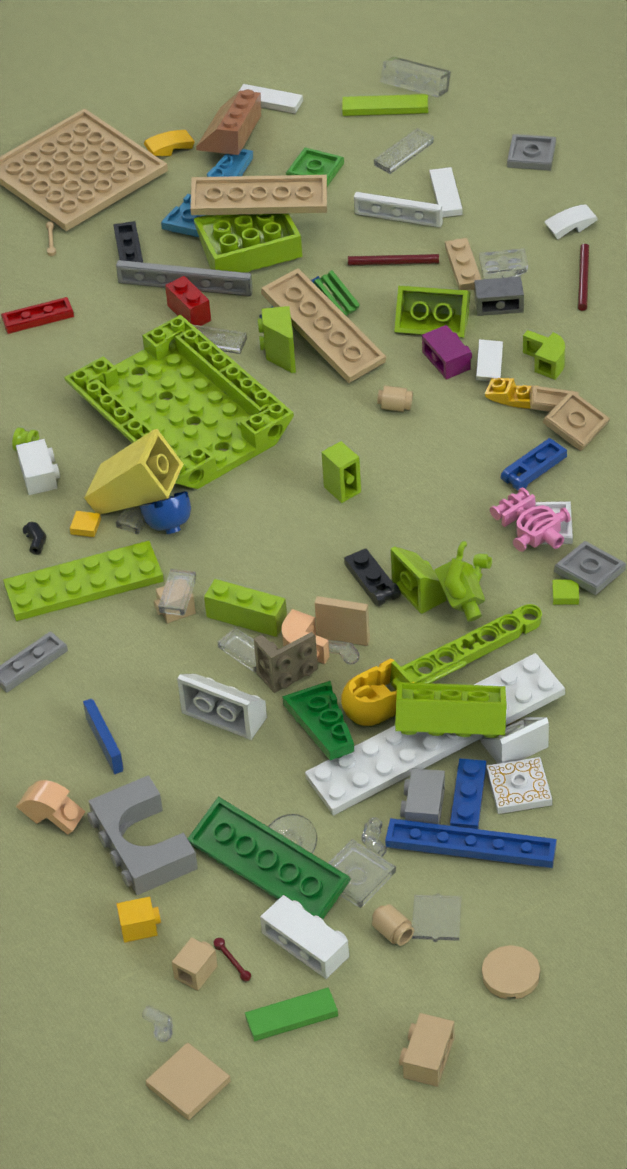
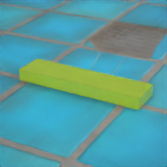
M428 94L343 97L342 113L343 116L428 113Z

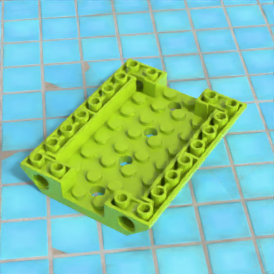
M182 315L143 334L144 349L116 365H113L102 356L64 377L65 381L130 442L134 443L152 430L158 429L184 464L175 483L194 489L205 486L275 446L294 417L293 411Z

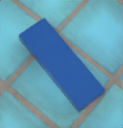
M92 698L83 701L86 720L114 775L123 772L121 753L96 703Z

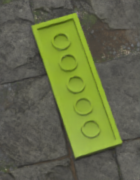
M150 540L6 578L3 579L15 620L20 621L164 582V578Z

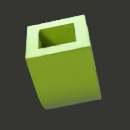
M529 330L524 333L523 353L534 357V372L556 380L565 367V342L563 338L554 332L549 337Z

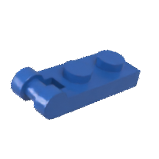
M548 438L505 468L500 478L506 483L513 484V488L517 491L522 487L526 489L529 483L567 457V449L551 438Z

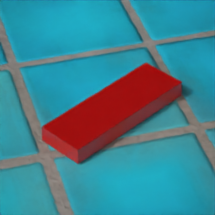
M68 297L5 312L1 314L7 334L72 318L74 317V312Z

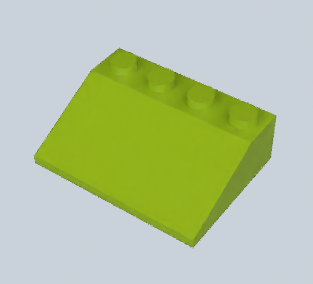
M289 213L205 215L193 218L207 261L212 270L245 273L303 257L301 235Z

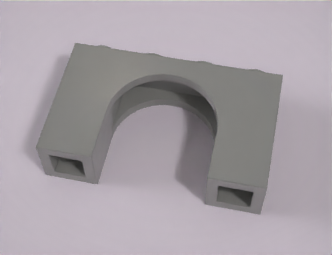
M149 775L89 800L90 812L87 813L88 820L93 829L97 827L100 831L98 835L103 847H109L111 850L109 852L114 866H120L125 885L127 887L132 886L136 895L198 869L196 852L184 832L151 846H137L123 838L125 831L131 825L163 811L160 793Z

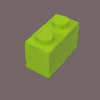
M342 441L322 451L324 488L341 503L361 493L359 456Z

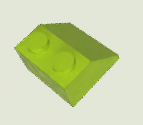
M290 306L261 309L262 318L258 319L259 333H263L264 336H259L260 350H265L266 360L290 373H296Z
M396 546L390 548L392 582L398 585L401 594L421 614L447 601L440 581L427 560H423L417 553Z

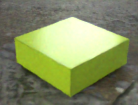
M552 580L553 605H579L578 583L573 580Z

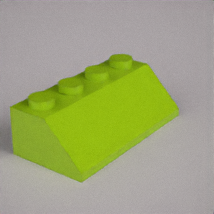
M397 682L395 731H401L405 735L428 732L432 736L455 733L460 737L483 734L487 738H497L499 735H505L506 688L505 686Z

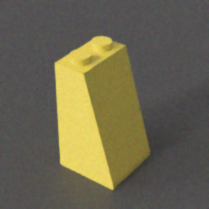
M154 429L101 463L84 499L94 512L100 513V515L168 499L184 464L159 430Z

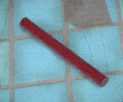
M588 244L580 246L578 309L580 311L587 309Z
M439 254L348 256V265L439 263Z

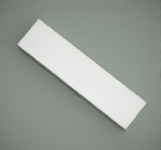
M356 192L354 195V211L357 215L440 228L442 226V205Z

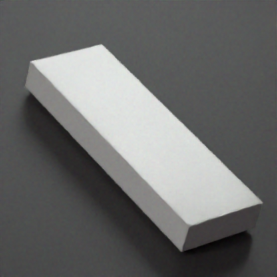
M243 84L240 88L242 91L250 89L254 92H260L261 107L295 114L303 102V95L246 84Z
M452 168L430 170L434 195L437 204L442 205L443 217L463 215Z

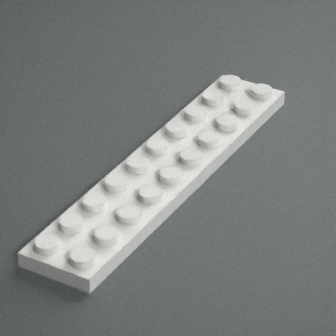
M536 653L474 684L505 686L507 701L506 725L565 695L564 686ZM395 726L354 746L355 752L344 755L341 758L327 760L307 770L305 775L310 785L334 816L411 775L412 768L424 769L484 736L483 734H472L469 737H460L455 733L432 736L428 732L405 735L401 731H395Z

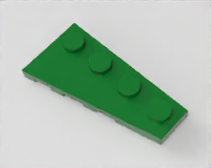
M331 681L282 696L283 706L329 760L341 758L344 755L355 752L353 739L347 724L344 722L341 708L339 709L337 697L332 690Z

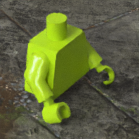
M462 541L458 547L456 558H452L450 562L434 570L451 607L464 612L467 621L472 622L482 617L478 607L479 604L485 602V597L479 584L483 575L481 569L491 568L492 557H489L488 554L479 553L474 556L473 565L463 561L464 548L467 547V542Z

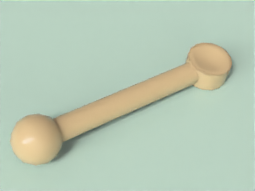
M49 221L46 223L49 237L47 254L54 256L56 255V249L53 246L54 223Z

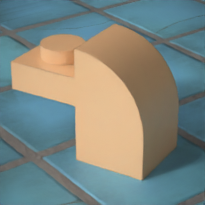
M292 609L282 623L283 647L313 632L316 636L317 662L325 664L330 657L329 641L316 635L315 617Z
M40 780L31 785L16 806L36 824L48 818L67 835L73 832L86 812L67 796L70 792L67 788L48 780Z

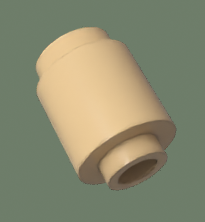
M384 385V389L378 392L377 404H381V409L399 412L411 410L413 391H407V388Z
M387 904L378 907L374 911L372 926L392 944L397 943L399 946H402L412 938L414 928L411 921L394 906Z

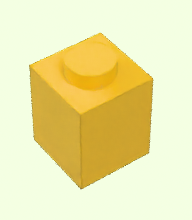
M150 896L116 903L124 943L158 936L156 924H160L161 919L158 906L152 908Z

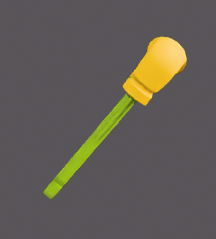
M533 604L523 605L513 610L512 614H505L401 667L395 660L390 658L381 663L379 667L375 666L353 677L347 682L341 694V704L345 714L352 721L362 726H373L395 716L397 682L433 683L519 638L522 632L527 634L537 629L541 624L542 611ZM525 614H532L536 616V619L527 620L523 616ZM510 624L513 625L516 629L508 631L505 630L502 626ZM491 635L495 640L485 641L482 639V636ZM443 656H448L452 658L453 661L449 663H444L440 661L439 658ZM422 667H427L431 669L432 672L428 674H423L419 672L418 669ZM390 683L396 691L391 692L385 685Z

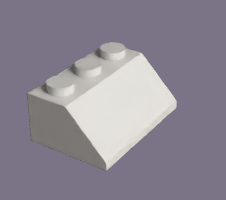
M180 674L177 678L183 714L252 740L267 718L265 700L258 696L249 695L237 690L235 687L223 685L211 678H205L197 674Z

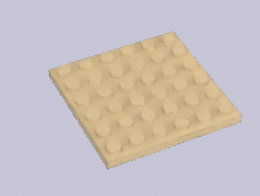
M85 108L0 157V184L65 231H68L168 171L167 163Z

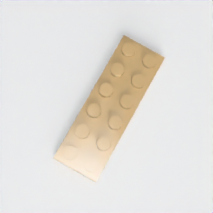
M327 175L192 177L191 215L327 213Z
M299 268L262 287L261 294L273 307L290 306L292 326L348 383L386 362V356Z

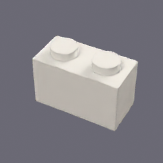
M45 439L16 445L18 460L28 494L33 495L58 489L56 479L60 478L57 464H52V462H55L52 447L47 448Z

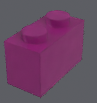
M447 325L422 335V353L446 380L471 370L472 352L467 345L465 346L460 341L457 333L452 332Z

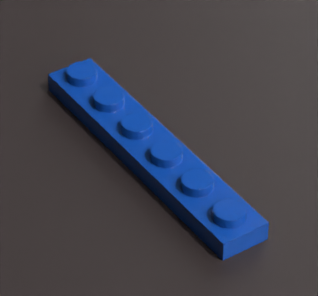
M390 818L385 846L388 848L553 868L557 839Z

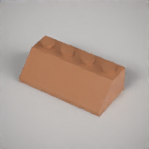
M250 89L240 90L222 105L196 146V150L239 155L261 117V93Z

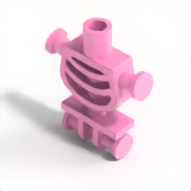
M523 487L518 490L517 494L512 493L508 495V500L502 499L499 501L498 506L490 507V513L496 520L502 518V525L504 527L517 520L516 534L518 538L513 540V545L521 552L526 550L527 544L536 548L543 542L548 543L554 549L559 548L564 542V537L559 533L561 531V522H569L571 520L570 514L565 507L561 508L560 512L556 514L548 506L541 505L535 507V496L533 494L530 495Z

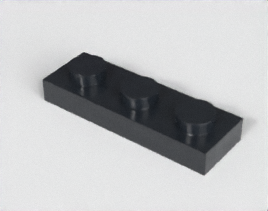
M136 222L113 224L119 260L143 263Z

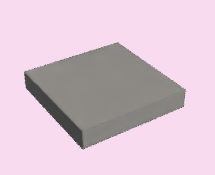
M513 134L507 168L551 171L556 137Z
M584 541L555 565L554 572L567 580L575 581L580 587L596 595L625 571L626 563Z

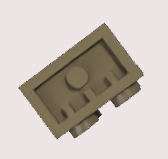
M313 632L280 649L277 648L274 642H269L263 634L254 638L257 675L273 693L289 687L292 683L311 675L318 669L316 636Z

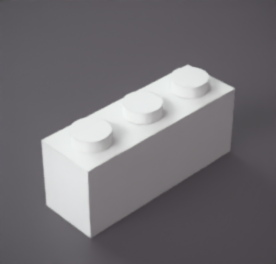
M283 895L260 916L262 934L325 979L349 958L346 936L342 932L334 931L328 927L319 916L311 915L295 900L291 901Z

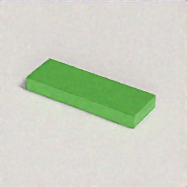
M329 987L245 1012V1018L254 1042L338 1016V1009Z

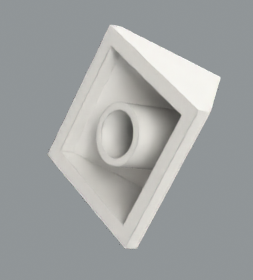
M525 717L506 726L505 735H499L497 738L483 737L480 740L498 764L522 760L548 747L549 722L547 717Z

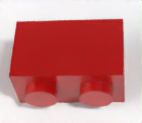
M185 276L165 285L167 306L177 316L182 315L195 328L211 321L209 299Z

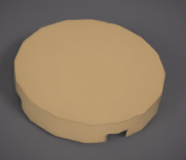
M503 946L491 951L484 959L482 978L486 988L499 998L515 997V999H519L532 993L538 986L540 966L532 952L523 947Z

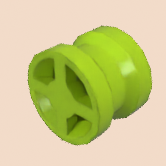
M20 427L16 428L12 440L13 450L17 451L16 445L39 440V432L37 430L26 431Z

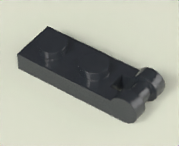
M367 548L344 557V565L377 607L385 604V600L390 598L394 600L401 597L398 585L391 581Z

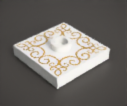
M540 757L487 765V775L498 814L552 805V797Z

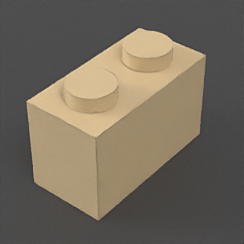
M423 1013L419 1014L417 1023H412L409 1029L408 1041L410 1043L408 1048L403 1047L399 1059V1065L403 1066V1077L405 1079L439 1086L455 1038L454 1021Z

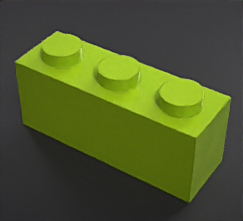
M214 579L204 595L207 618L278 637L282 630V623L287 617L286 598L222 580Z

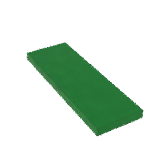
M219 796L187 838L192 847L278 900L284 895L291 901L295 900L303 906L304 910L313 916H319L322 920L351 881V878L342 871Z

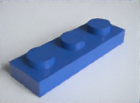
M459 758L450 826L479 828L487 768L486 760Z

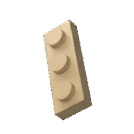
M462 238L445 241V250L459 290H474V280L482 279L468 239Z

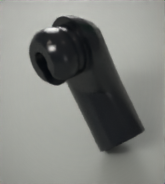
M28 522L23 527V534L28 533L26 537H32L33 540L29 550L32 554L39 555L42 552L47 536L38 523Z

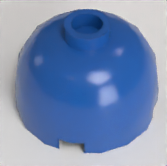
M187 491L174 493V497L169 496L165 500L141 505L140 509L145 522L154 530H165L166 534L180 531V525L187 522L191 513V503Z

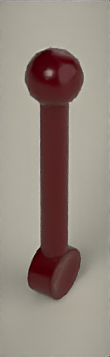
M216 938L214 940V948L224 953L240 973L242 981H249L251 973L248 970H244L225 947V940L223 938Z

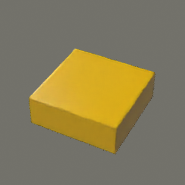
M76 511L70 526V534L95 537L101 521L100 513Z

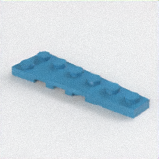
M242 149L239 155L225 154L216 166L207 173V177L242 176L253 159V151ZM187 194L183 198V203L179 207L176 206L162 220L161 226L163 230L199 237L193 218L205 215H191V195Z

